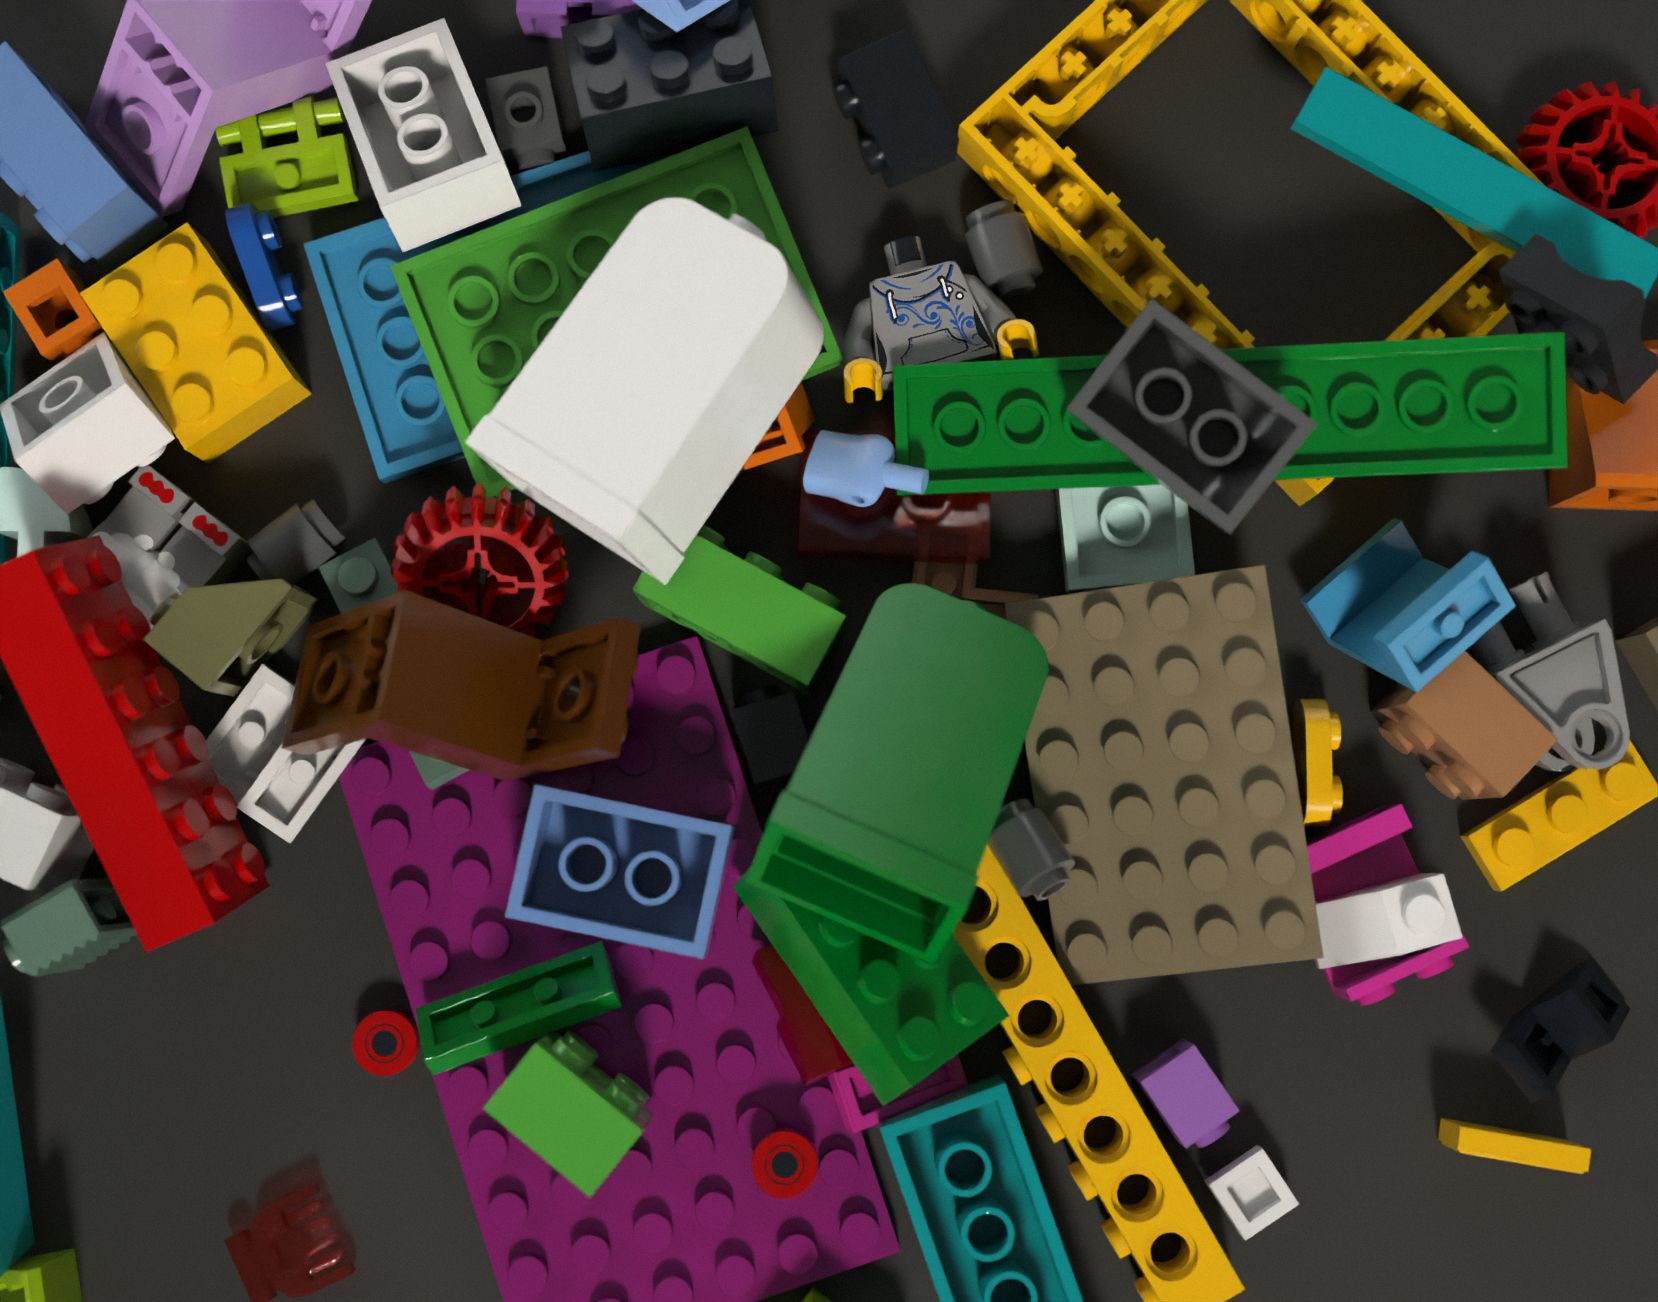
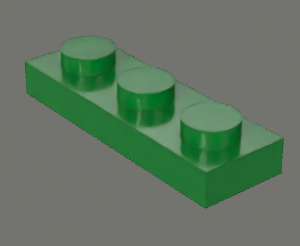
M602 941L420 1006L415 1008L423 1060L431 1073L435 1075L622 1007L609 954Z

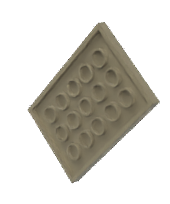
M1259 565L1005 604L1007 620L1032 633L1043 646L1048 658L1049 670L1047 679L1025 737L1034 806L1043 810L1075 861L1074 867L1067 873L1070 878L1069 884L1060 892L1048 898L1057 962L1070 985L1323 958L1266 566Z

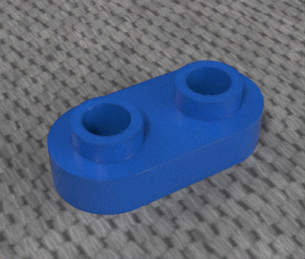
M253 202L226 209L225 217L233 245L256 307L266 328L272 332L295 325V311L304 308L303 299L291 272L282 274L274 252L275 249L281 248L282 244L271 213L269 211L259 213Z

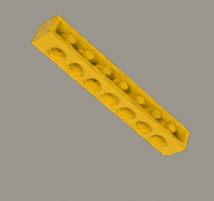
M987 845L977 871L979 879L976 885L986 896V911L977 921L969 923L959 921L952 935L1010 1015L1000 1023L1012 1046L1002 1051L1006 1061L1021 1086L1031 1080L1033 1081L1045 1102L1036 1107L1035 1111L1053 1143L1065 1138L1073 1151L1077 1161L1068 1165L1067 1168L1086 1201L1098 1195L1110 1216L1109 1219L1100 1223V1226L1119 1259L1131 1253L1143 1274L1142 1277L1133 1281L1143 1302H1225L1244 1291V1286L1021 897L1016 893ZM998 943H1011L1019 955L1017 969L1006 978L990 976L985 967L987 952ZM1042 1000L1048 1004L1051 1011V1020L1048 1027L1043 1032L1035 1035L1023 1033L1018 1025L1020 1009L1029 1001ZM1064 1058H1076L1080 1060L1083 1066V1078L1080 1084L1069 1091H1059L1053 1088L1051 1072L1055 1064ZM1098 1116L1112 1117L1116 1125L1112 1141L1100 1148L1087 1146L1084 1141V1130L1089 1121ZM1132 1174L1146 1176L1148 1191L1140 1202L1133 1205H1125L1118 1201V1186L1125 1177ZM1169 1232L1180 1235L1181 1247L1178 1254L1172 1260L1157 1262L1151 1259V1246L1158 1236Z

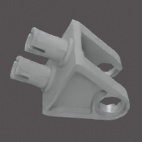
M1545 571L1524 581L1522 584L1520 583L1508 589L1536 639L1530 643L1532 646L1525 650L1519 649L1516 651L1499 620L1476 640L1469 649L1476 662L1558 739L1552 748L1563 759L1557 758L1547 751L1535 766L1544 771L1555 773L1566 772L1576 768L1602 769L1613 766L1623 758L1629 747L1630 730L1612 630L1606 619L1581 625L1580 621L1572 622L1549 579L1548 571ZM1592 718L1601 723L1607 735L1604 746L1605 750L1595 756L1592 755L1595 743Z

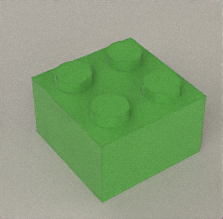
M553 1031L533 1045L483 1109L588 1197H591L644 1131L654 1112L645 1106L650 1097L638 1084L622 1073H619L613 1079L593 1063L599 1055L586 1041L571 1031H567L563 1037L556 1031Z

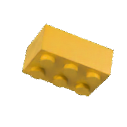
M188 222L80 293L184 449L207 464L312 394L214 249Z

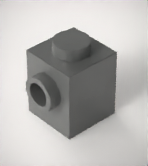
M547 66L485 79L499 149L509 171L519 170L522 173L569 157L556 91Z

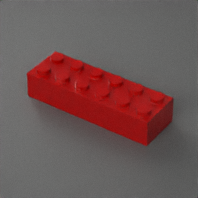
M100 535L34 549L0 565V657L145 951L149 952L214 924L270 885L265 877V865L260 852L253 844L248 842L237 820V808L230 791L220 784L208 760V746L205 738L195 726L191 725L179 700L180 691L174 675L168 668L162 665L155 649L143 640L150 632V626L144 614L133 605L121 581L122 570L120 563L114 553L104 546Z

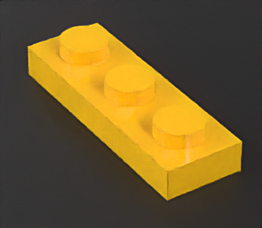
M1629 739V747L1623 758L1613 766L1602 769L1576 768L1566 771L1460 837L1493 891H1504L1658 797V784ZM1605 748L1599 751L1598 753L1594 754V756L1603 752Z

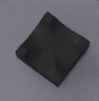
M1535 234L1499 270L1508 298L1505 302L1506 307L1513 315L1518 334L1565 332V371L1586 392L1594 395L1603 392L1624 404L1658 370L1657 354L1646 349L1641 338V321L1646 305L1642 289L1625 280L1599 279L1577 271L1561 258L1553 242L1538 234Z

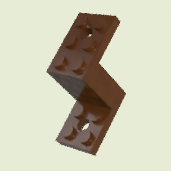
M407 590L308 626L282 749L308 755L371 738L503 781L618 757L621 744L628 730L626 712L631 682L638 668L637 645L641 626L618 617L549 639L539 640Z

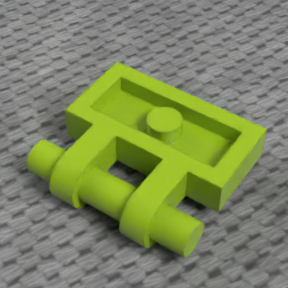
M312 96L300 98L292 102V107L261 112L215 129L217 139L222 147L242 143L243 153L219 158L228 209L253 202L259 213L269 211L272 217L275 218L359 201L347 139L343 133L325 137L321 136L322 127L344 123V113L338 97L315 102ZM294 132L298 133L299 142L270 148L266 146L267 138Z

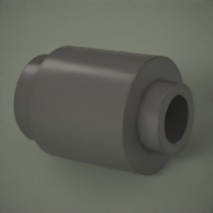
M1010 200L985 205L966 217L969 231L965 234V239L981 282L993 293H999L1001 300L1013 299L1033 290L1036 287L1034 279L1041 275L1044 269L1024 214L1016 212L1014 204Z
M313 498L302 507L295 503L248 539V543L254 552L247 556L246 560L262 581L283 579L296 585L337 554L335 546L346 537L325 509Z
M1019 799L1002 807L997 815L987 845L1018 896L1027 897L1034 895L1037 901H1041L1060 892L1070 882L1067 873L1074 867L1075 861L1043 810L1040 808L1034 809L1028 799Z

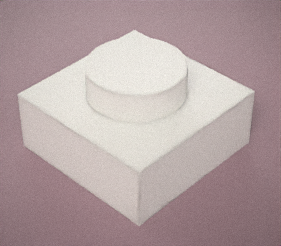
M1259 1145L1254 1146L1204 1180L1239 1235L1245 1241L1299 1205L1291 1190L1263 1148Z

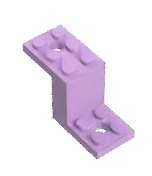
M127 0L84 126L161 217L179 212L183 209L217 127L332 88L333 83L325 63L347 55L372 0Z

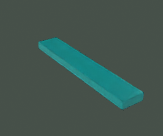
M1325 67L1290 128L1516 253L1535 234H1538L1553 242L1557 253L1572 268L1599 279L1625 280L1642 289L1644 298L1648 295L1658 276V247L1328 67Z

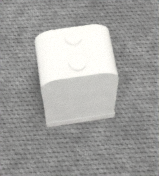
M673 197L655 201L643 208L632 219L489 415L482 417L465 441V444L518 491L666 586L685 559L684 552L819 355L824 339L822 321L782 254L773 245L765 241V235L753 223L737 214H733L729 220H726L685 198Z

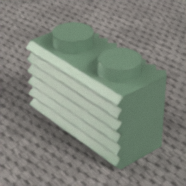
M109 877L106 879L94 878L93 880L91 878L88 880L76 879L74 881L71 879L1 920V928L6 935V938L3 940V947L7 957L20 972L33 976L85 968L86 963L96 962L97 956L107 955L108 950L117 949L120 943L129 942L131 936H138Z

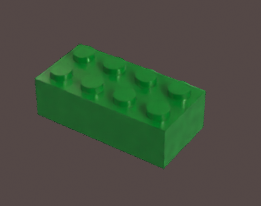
M751 866L733 886L738 896L801 984L821 1017L883 1106L914 1086L1010 1016L952 934L936 961L932 964L747 883L746 879Z

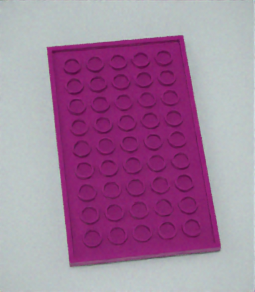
M698 636L638 655V668L631 682L626 712L628 730L621 744L618 757L509 781H503L469 770L431 790L424 784L408 750L379 741L359 748L339 776L417 1028L415 1008L599 941H602L610 957L622 1007L558 1029L556 1032L563 1037L567 1031H571L586 1041L599 1055L593 1063L611 1078L615 1079L619 1073H622L638 1084L649 1095L650 1099L646 1102L645 1106L654 1114L641 1135L591 1197H588L483 1109L533 1045L547 1034L438 1074H432L503 1302H756L901 1252L862 1130L854 1134L846 1132L828 1077L808 1085L804 1084L776 1030L780 1016L752 964L756 950L772 944L733 886L752 865L764 834ZM534 784L735 826L708 955L704 959L505 917ZM779 1128L795 1129L806 1135L813 1143L818 1158L817 1174L811 1186L802 1194L787 1199L776 1198L765 1193L756 1183L751 1167L753 1152L759 1140L770 1131Z

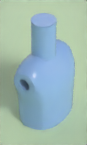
M821 430L815 439L806 463L803 486L804 490L810 494L831 497L859 507H868L876 503L885 487L923 495L928 485L929 471L928 469L894 463L895 449L893 444L884 436L877 434L850 435Z

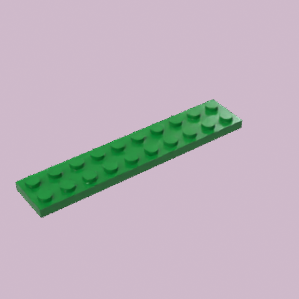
M1565 332L1219 349L1317 423L1316 427L1274 480L1567 468ZM1108 355L893 366L896 463L928 469L929 480L923 495L1161 485L1069 415L1067 411L1068 406ZM897 490V495L899 496L921 495L907 491Z

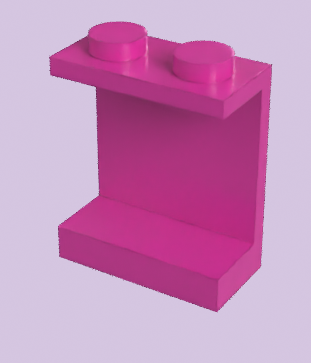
M1402 804L1382 805L1306 840L1315 902L1419 873L1401 835L1402 832L1413 828ZM1462 935L1463 938L1403 955L1324 968L1322 970L1335 997L1351 1002L1357 999L1360 1006H1365L1383 1000L1395 993L1396 989L1393 982L1416 973L1418 979H1424L1451 968L1454 965L1451 956L1469 948L1465 936Z

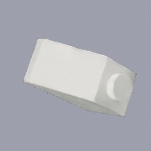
M1418 873L1316 901L1323 949V958L1314 959L1317 969L1399 956L1463 938L1444 873Z

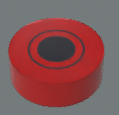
M383 1009L366 1016L356 1027L352 1038V1050L356 1061L364 1070L377 1076H390L406 1069L414 1062L421 1047L416 1022L408 1014L396 1009Z
M779 1128L770 1131L759 1140L754 1149L751 1165L753 1177L758 1186L765 1193L773 1197L787 1199L802 1194L811 1186L817 1174L818 1158L813 1143L806 1135L795 1129Z

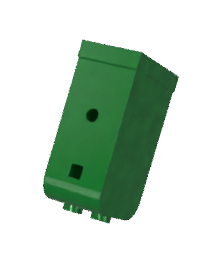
M907 583L893 586L884 591L876 600L787 790L782 791L746 882L934 964L971 901L979 879L977 875L978 868L1047 679L1049 670L1048 658L1038 639L1025 628L987 612L978 603L969 600H959L929 586Z

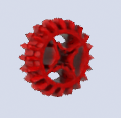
M1616 80L1604 84L1598 91L1593 83L1589 81L1580 84L1573 93L1568 89L1556 93L1550 100V104H1542L1530 116L1531 124H1527L1519 132L1516 141L1522 148H1519L1514 155L1546 187L1642 239L1647 235L1648 229L1658 227V119L1655 117L1658 115V103H1652L1647 108L1640 105L1641 88L1631 89L1623 97H1620ZM1574 127H1589L1588 135L1581 143H1573L1569 148L1557 146L1562 131ZM1592 161H1595L1598 165L1594 166ZM1602 168L1604 174L1599 172L1598 169ZM1626 186L1638 187L1635 198L1630 206L1620 209H1607L1608 199L1616 193V190L1621 191Z
M481 482L473 488L472 497L465 498L454 485L447 491L445 504L429 496L428 500L423 503L422 514L412 512L405 521V533H400L396 537L393 549L396 558L393 559L391 567L393 581L398 582L396 593L407 590L531 637L536 634L537 623L549 625L554 617L555 606L561 605L565 598L566 585L564 583L565 579L569 577V562L566 561L565 557H562L565 555V542L562 535L553 534L554 522L550 514L534 517L535 504L531 498L526 499L517 506L511 504V492L507 486L498 493L497 498L485 497L486 490ZM469 535L460 544L445 545L444 550H437L448 541ZM498 539H500V540H502V541H504V542H506V543H508V544H510V545L504 544V543H502L501 541H499ZM477 553L481 555V568L487 569L485 584L480 582V570L475 569ZM504 594H512V595H510V596H508V597H505V598H502V599H499V600H495L496 598H498V597L501 596V595H504Z

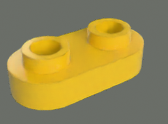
M1296 699L1291 716V741L1304 827H1327L1330 823L1331 815L1341 812L1343 802L1341 779L1338 775H1333L1332 750H1337L1340 746L1341 721L1338 712H1330L1325 699Z

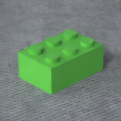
M705 525L701 527L684 552L685 559L666 586L642 571L632 591L644 606L809 695L845 628L846 615L838 612L840 600L835 596L807 582L802 591L783 582L784 578L781 576L783 570L779 566L754 552L748 551L744 560L727 551L728 547L723 544L725 538Z

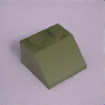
M283 579L186 588L181 595L175 593L160 604L150 620L154 627L143 640L203 690L238 697L261 664L268 665L322 601L313 593Z

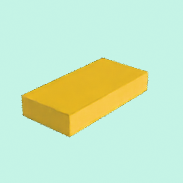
M1441 1118L1438 1140L1442 1142V1145L1456 1152L1583 1174L1584 1171L1588 1172L1591 1149L1568 1139Z

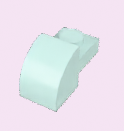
M0 467V534L18 540L17 557L34 549L66 543L68 540L85 539L92 532L90 518L83 504L67 515L23 469Z

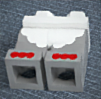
M150 465L138 468L128 481L133 485L107 519L100 523L87 538L100 535L104 546L114 553L121 566V581L133 605L146 617L151 630L154 627L150 623L152 615L169 596L175 593L181 595L186 588L224 584L253 550L246 540L207 511L167 477Z

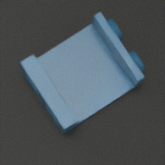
M1396 518L1389 521L1300 599L1329 645L1415 692L1421 690L1516 606L1488 557L1471 551L1455 566L1448 569L1424 558L1402 521Z

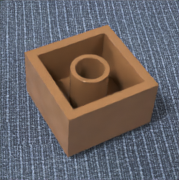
M1466 651L1460 654L1418 692L1397 683L1370 711L1383 723L1378 730L1384 739L1403 754H1409L1412 751L1429 768L1425 772L1429 782L1442 794L1451 799H1455L1457 796L1462 800L1505 797L1558 741L1546 727Z

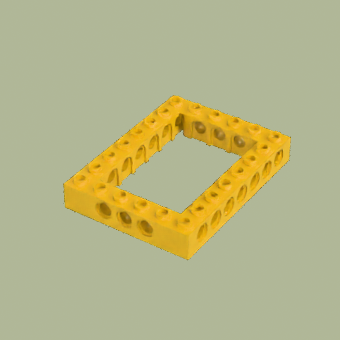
M1095 0L959 125L957 153L1002 200L1013 202L1016 212L1024 214L1028 227L1127 329H1129L1149 301L1153 299L1218 349L1255 348L1251 344L1255 338L1247 330L1241 333L1208 300L1207 297L1210 291L1202 283L1196 287L1163 253L1166 246L1157 237L1151 241L1118 207L1121 200L1113 192L1107 196L1074 162L1076 154L1068 146L1063 150L1055 142L1057 138L1207 0ZM1229 0L1313 86L1324 68L1328 67L1544 185L1361 0ZM1435 209L1477 253L1384 341L1485 336L1509 313L1505 303L1508 298L1499 270L1516 252ZM1334 478L1274 481L1300 507L1319 494Z

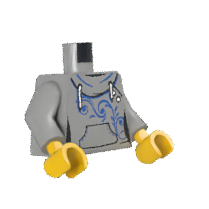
M909 236L894 240L884 246L891 276L875 279L869 283L868 298L863 299L854 306L842 342L845 367L843 372L844 399L847 403H853V391L861 387L872 389L875 392V401L882 400L883 394L894 392L893 366L994 361L997 354L995 344L999 346L1001 360H1014L1012 351L1017 348H1027L1036 357L1039 355L1034 326L1026 320L1017 319L1008 306L975 275L962 274L956 261H947L927 266L919 237Z

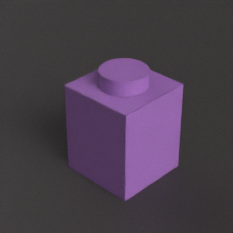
M1181 1039L1131 1074L1173 1138L1185 1149L1193 1143L1198 1148H1202L1219 1139L1230 1129V1124L1227 1120L1239 1112V1109L1194 1044L1185 1039Z

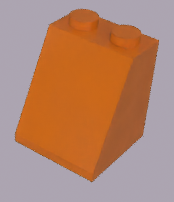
M1658 340L1642 341L1646 349L1658 356ZM1658 370L1624 404L1603 392L1597 395L1586 392L1565 371L1567 468L1549 469V508L1658 511Z

